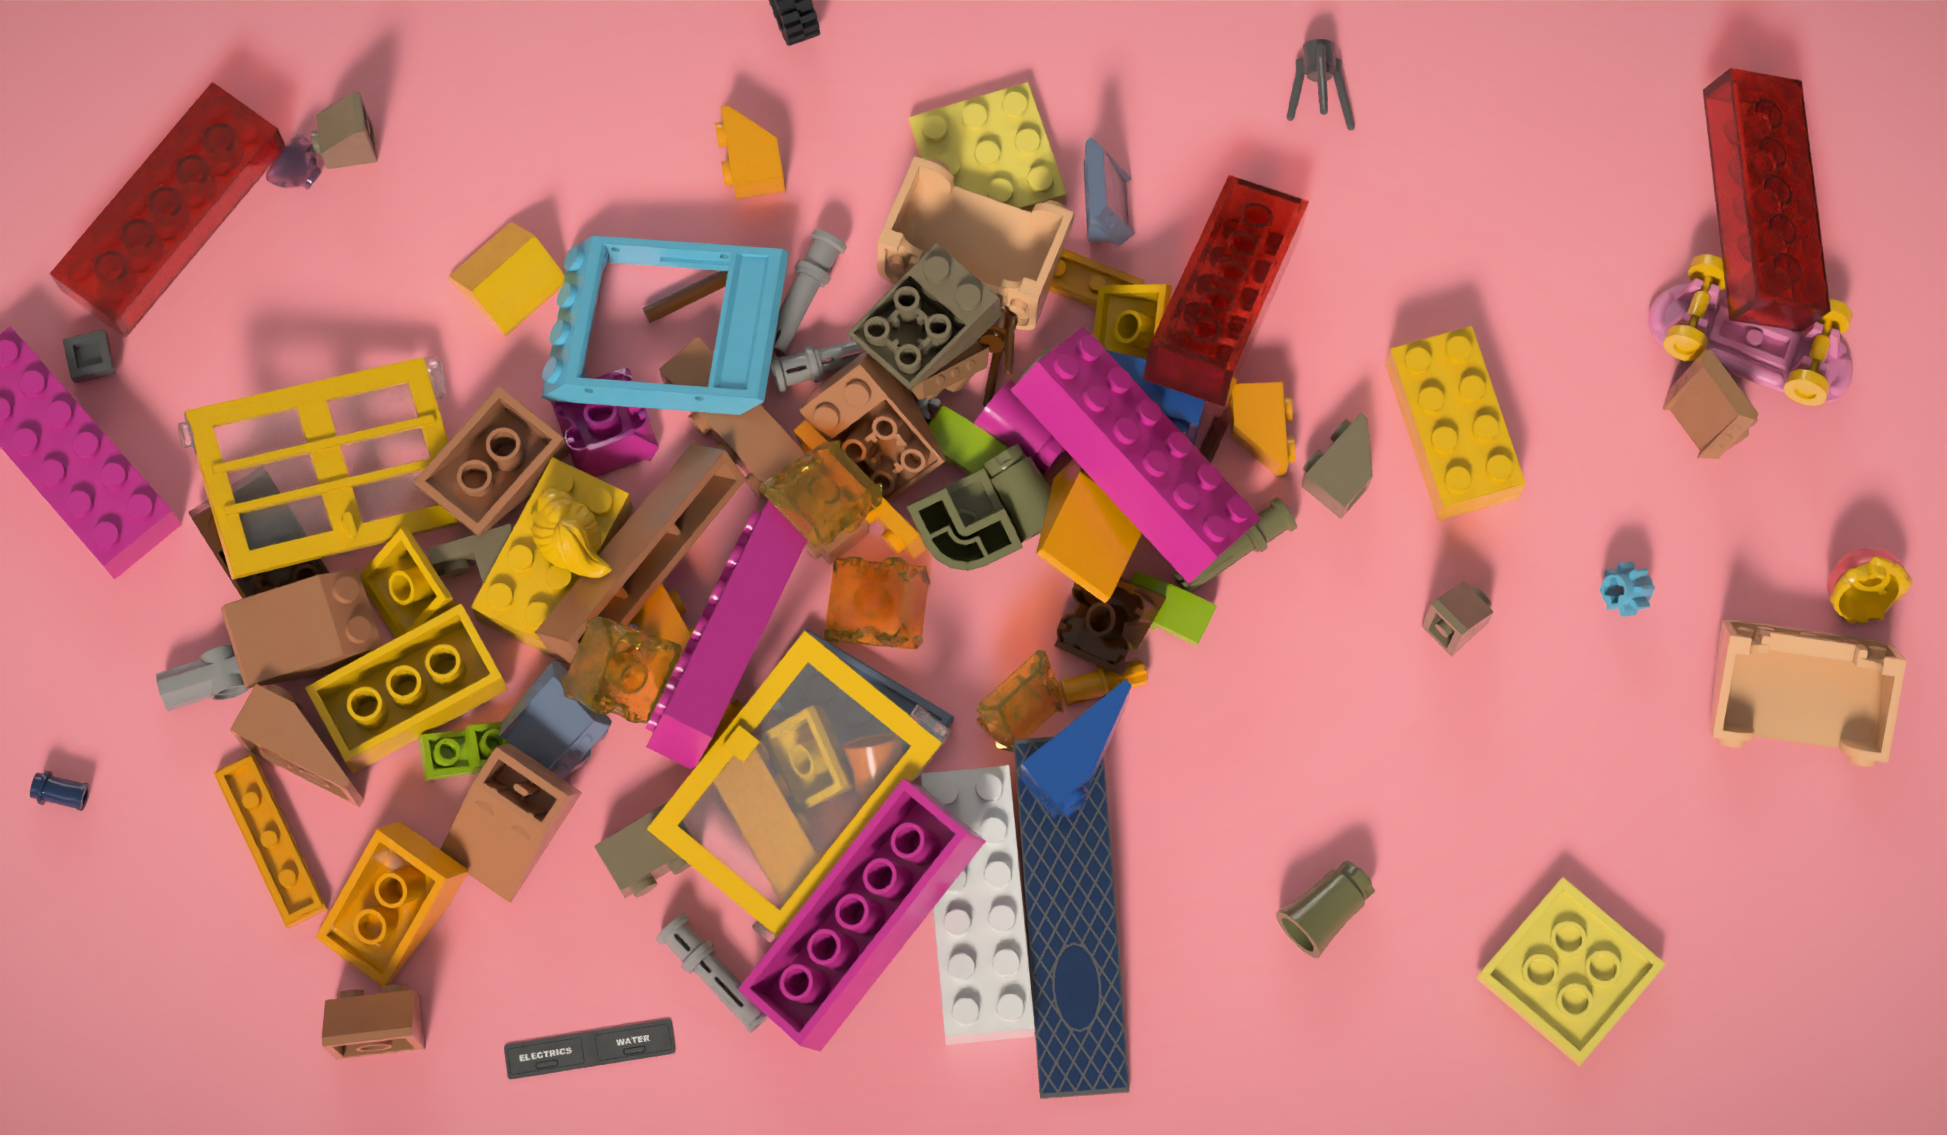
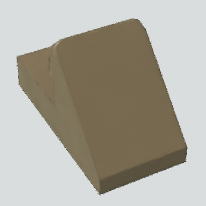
M511 524L490 529L480 537L474 534L427 549L431 565L438 576L445 575V577L450 578L467 573L470 570V566L477 564L484 584L513 530Z

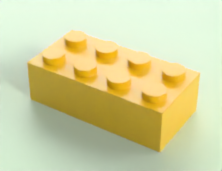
M1473 327L1461 328L1390 348L1385 366L1437 521L1519 499L1526 482Z
M552 457L471 606L477 621L551 657L553 655L535 634V631L581 575L573 573L569 569L556 567L537 548L532 534V524L534 522L531 519V512L538 505L539 496L547 488L556 487L563 492H568L573 501L585 505L594 514L602 538L601 547L597 555L603 551L623 527L633 510L629 493Z
M462 603L305 687L341 756L353 774L417 740L421 734L432 732L508 690Z

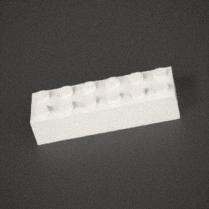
M1009 765L921 773L922 787L986 840L933 908L945 1045L1034 1037V1014Z

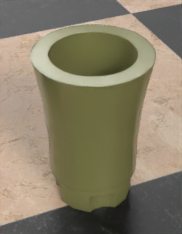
M1015 444L987 461L984 465L990 477L993 478L990 481L1013 523L1020 542L1023 543L1041 533L1051 486L1040 473L1031 456L1027 457L1020 445Z
M1346 860L1336 870H1330L1318 883L1299 898L1277 911L1275 914L1276 919L1286 935L1302 951L1313 958H1320L1339 931L1365 906V901L1375 892V889L1372 886V881L1364 871L1355 866L1351 861Z

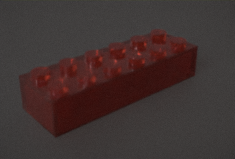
M1729 68L1702 90L1729 321L1803 331L1831 312L1802 80Z
M212 81L49 273L64 294L126 338L284 151L286 145L278 128Z
M1228 175L1150 342L1143 380L1223 407L1226 406L1301 237L1309 204L1308 200Z

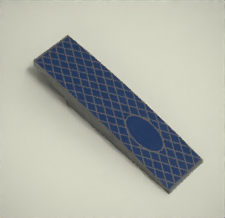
M1053 737L1014 739L1020 848L1040 1099L1129 1093L1104 757L1090 786L1089 794L1085 797L1088 801L1071 816L1066 817L1064 813H1061L1053 819L1020 779L1021 763Z

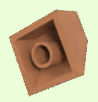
M394 984L382 987V993L364 995V990L359 989L337 992V999L325 1000L321 1036L322 1047L336 1060L425 1049L421 996L415 989L409 990L406 984Z

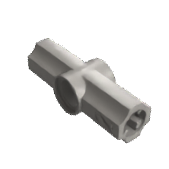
M232 645L213 648L200 656V660L155 674L160 696L168 712L209 698L213 700L234 698L250 689H245Z

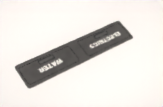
M670 1019L512 1043L504 1046L507 1077L510 1080L670 1055L676 1051L672 1021Z

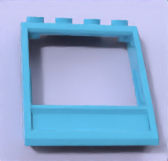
M593 235L579 245L573 246L568 251L564 260L566 274L564 284L557 296L556 302L559 310L556 323L549 336L552 346L549 360L542 372V379L545 382L541 398L559 402L741 415L763 403L789 252L779 248ZM607 263L728 271L708 387L585 378V362L603 268L606 269Z

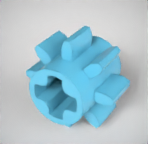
M1633 561L1618 563L1617 569L1605 570L1606 578L1603 580L1599 592H1601L1602 598L1607 604L1606 609H1619L1621 617L1637 615L1639 609L1650 608L1649 600L1653 595L1655 586L1648 575L1649 570L1647 568L1635 569Z

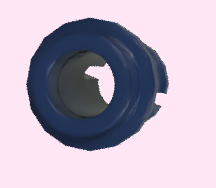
M48 770L44 774L37 772L31 783L30 798L37 799V804L40 805L50 802L82 811L88 801L90 784L54 777L52 771Z

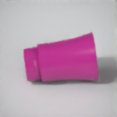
M1010 380L990 400L977 417L974 425L992 435L1008 448L1019 444L1027 457L1031 456L1037 468L1046 473L1055 465L1066 450L1014 395L1011 389L1015 386V383Z

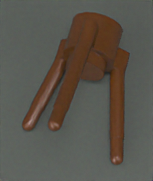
M1001 309L1002 316L978 339L983 348L989 347V352L993 353L985 388L984 407L993 398L1003 350L1004 374L1010 376L1013 373L1015 329L1018 319L1004 309Z

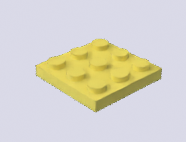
M1028 82L908 117L909 126L920 158L925 160L933 158L945 163L949 168V172L953 175L954 186L1025 211H1031L1035 204L1045 203L1048 200L1056 202L1067 200V193Z
M1562 877L1478 974L1476 979L1575 1064L1580 1066L1666 963Z

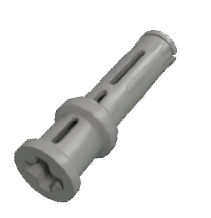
M814 229L811 235L813 242L804 259L798 260L795 265L797 277L779 310L773 349L774 347L777 349L776 354L786 355L787 349L819 287L823 288L825 285H828L831 280L830 270L838 255L844 254L847 249V245L842 240L826 231Z
M853 340L821 349L811 345L804 346L802 352L778 357L776 354L772 355L770 366L778 392L786 391L787 386L812 380L813 383L820 382L821 379H824V374L841 370L863 352L840 358L841 355L862 350V348ZM831 358L830 361L821 363V360ZM803 366V368L786 372L788 369Z
M685 913L680 914L659 933L655 940L660 945L666 944L681 960V968L690 974L695 972L718 999L743 1023L748 1032L752 1033L768 1017L738 990L742 983L714 955L716 951L715 945L710 940L704 941L688 924L689 917Z

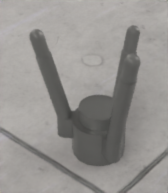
M1327 39L1307 41L1302 46L1303 58L1295 60L1296 74L1288 104L1287 120L1293 121L1295 118L1305 75H1307L1310 81L1318 82L1320 114L1326 115L1328 113L1327 81L1333 75L1346 127L1349 131L1354 130L1355 124L1342 75V60L1336 58L1335 43Z

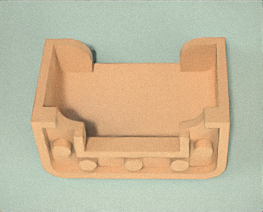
M914 156L877 240V271L883 279L895 285L937 243L999 297L1001 309L1007 310L1018 319L1016 329L1030 331L1036 327L1074 221V212L1068 210L1063 204L1052 200L1035 204L1032 212L1016 208L954 186L953 175L949 172V168L945 163L933 158L925 160Z
M1723 620L1719 637L1710 734L1712 738H1717L1718 744L1727 747L1742 748L1744 742L1753 741L1754 736L1839 748L1843 754L1849 756L1848 762L1859 766L1873 767L1875 761L1888 763L1907 660L1896 646L1879 640L1740 620Z

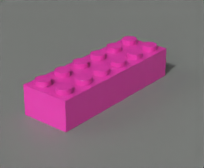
M11 326L0 334V448L115 580L182 524L169 506Z
M1084 326L1037 361L1011 389L1014 395L1188 584L1261 519L1250 507L1249 503L1225 480L1217 468L1201 454L1189 438L1177 428L1160 407L1131 378L1130 374L1117 363Z
M771 499L768 500L762 513L753 510L645 729L653 732L646 745L647 748L691 770L695 769L722 719L816 524L815 521Z
M903 778L738 990L799 1046L821 1052L986 840L925 788Z

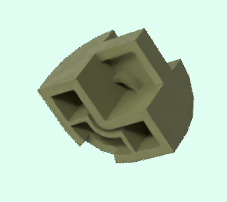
M984 468L947 486H943L906 506L927 549L937 561L949 568L967 571L981 568L1023 548Z

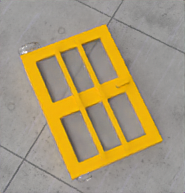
M436 356L428 358L419 357L185 411V422L178 423L179 438L184 449L194 448L232 580L389 542L400 528L408 527L414 536L462 524L413 483L449 442L436 399L445 398L447 393L444 371Z

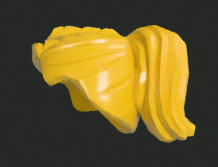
M556 487L544 490L538 498V505L531 512V519L534 522L532 524L533 539L542 555L556 567L569 569V571L581 576L600 578L610 573L612 568L597 555L601 547L602 538L594 514L585 505L573 501L568 492H563Z

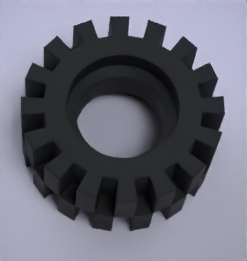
M768 0L772 7L774 18L777 20L778 28L788 46L821 34L812 0Z

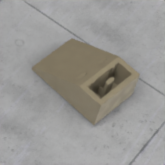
M936 243L847 332V336L906 388L911 390L971 347L1002 316L1000 299Z

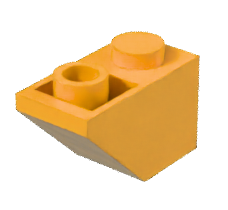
M729 105L721 106L722 122L714 124L718 148L727 147L729 160L721 161L725 187L733 185L736 200L785 192L777 137Z
M1283 382L1231 384L1229 393L1231 438L1276 477H1285L1289 462H1295L1296 453L1294 436L1287 437L1286 421H1292L1293 408L1291 396H1284Z

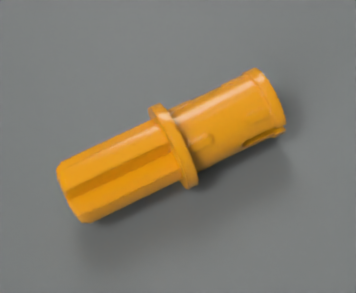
M1137 660L1129 663L1123 675L1097 666V671L1068 679H1060V686L1065 704L1069 707L1072 704L1105 696L1125 679L1132 685L1131 689L1146 685L1148 683V674L1143 661Z

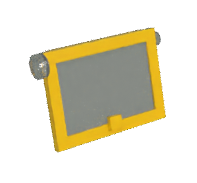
M804 631L648 826L647 830L754 917L756 921L751 927L764 939L773 943L786 929L902 779L905 778L914 783L952 731L918 704L910 714L905 712L807 631Z

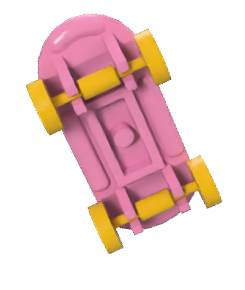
M1702 254L1693 258L1688 270V276L1692 282L1676 285L1665 290L1655 299L1650 308L1648 317L1650 332L1657 343L1664 347L1671 356L1683 361L1693 362L1704 350H1712L1728 373L1782 392L1799 404L1817 406L1836 401L1846 393L1852 382V361L1846 347L1840 341V334L1849 330L1853 312L1841 301L1830 298L1817 299L1811 304L1808 313L1809 322L1800 320L1795 316L1721 291L1729 286L1733 275L1731 265L1720 257Z

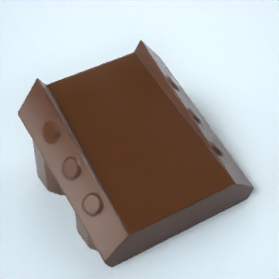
M1120 577L1111 598L1104 603L1075 582L1072 594L1075 602L1078 604L1073 613L1066 614L1061 618L1057 628L1058 639L1054 646L1114 673L1123 675L1166 600V595Z

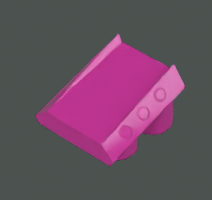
M627 367L593 378L634 381L631 371ZM550 401L575 468L595 478L645 459L651 462L659 448L645 408Z

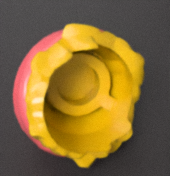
M1861 548L1847 553L1837 562L1827 580V591L1834 610L1840 616H1843L1847 623L1853 624L1857 622L1860 625H1864L1867 621L1872 620L1882 621L1884 614L1893 606L1894 602L1899 601L1912 586V578L1905 570L1901 561L1892 552L1882 549Z

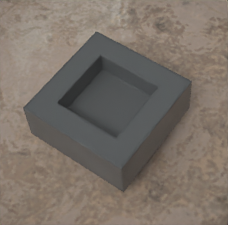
M105 329L63 339L69 373L74 384L116 374L110 341Z

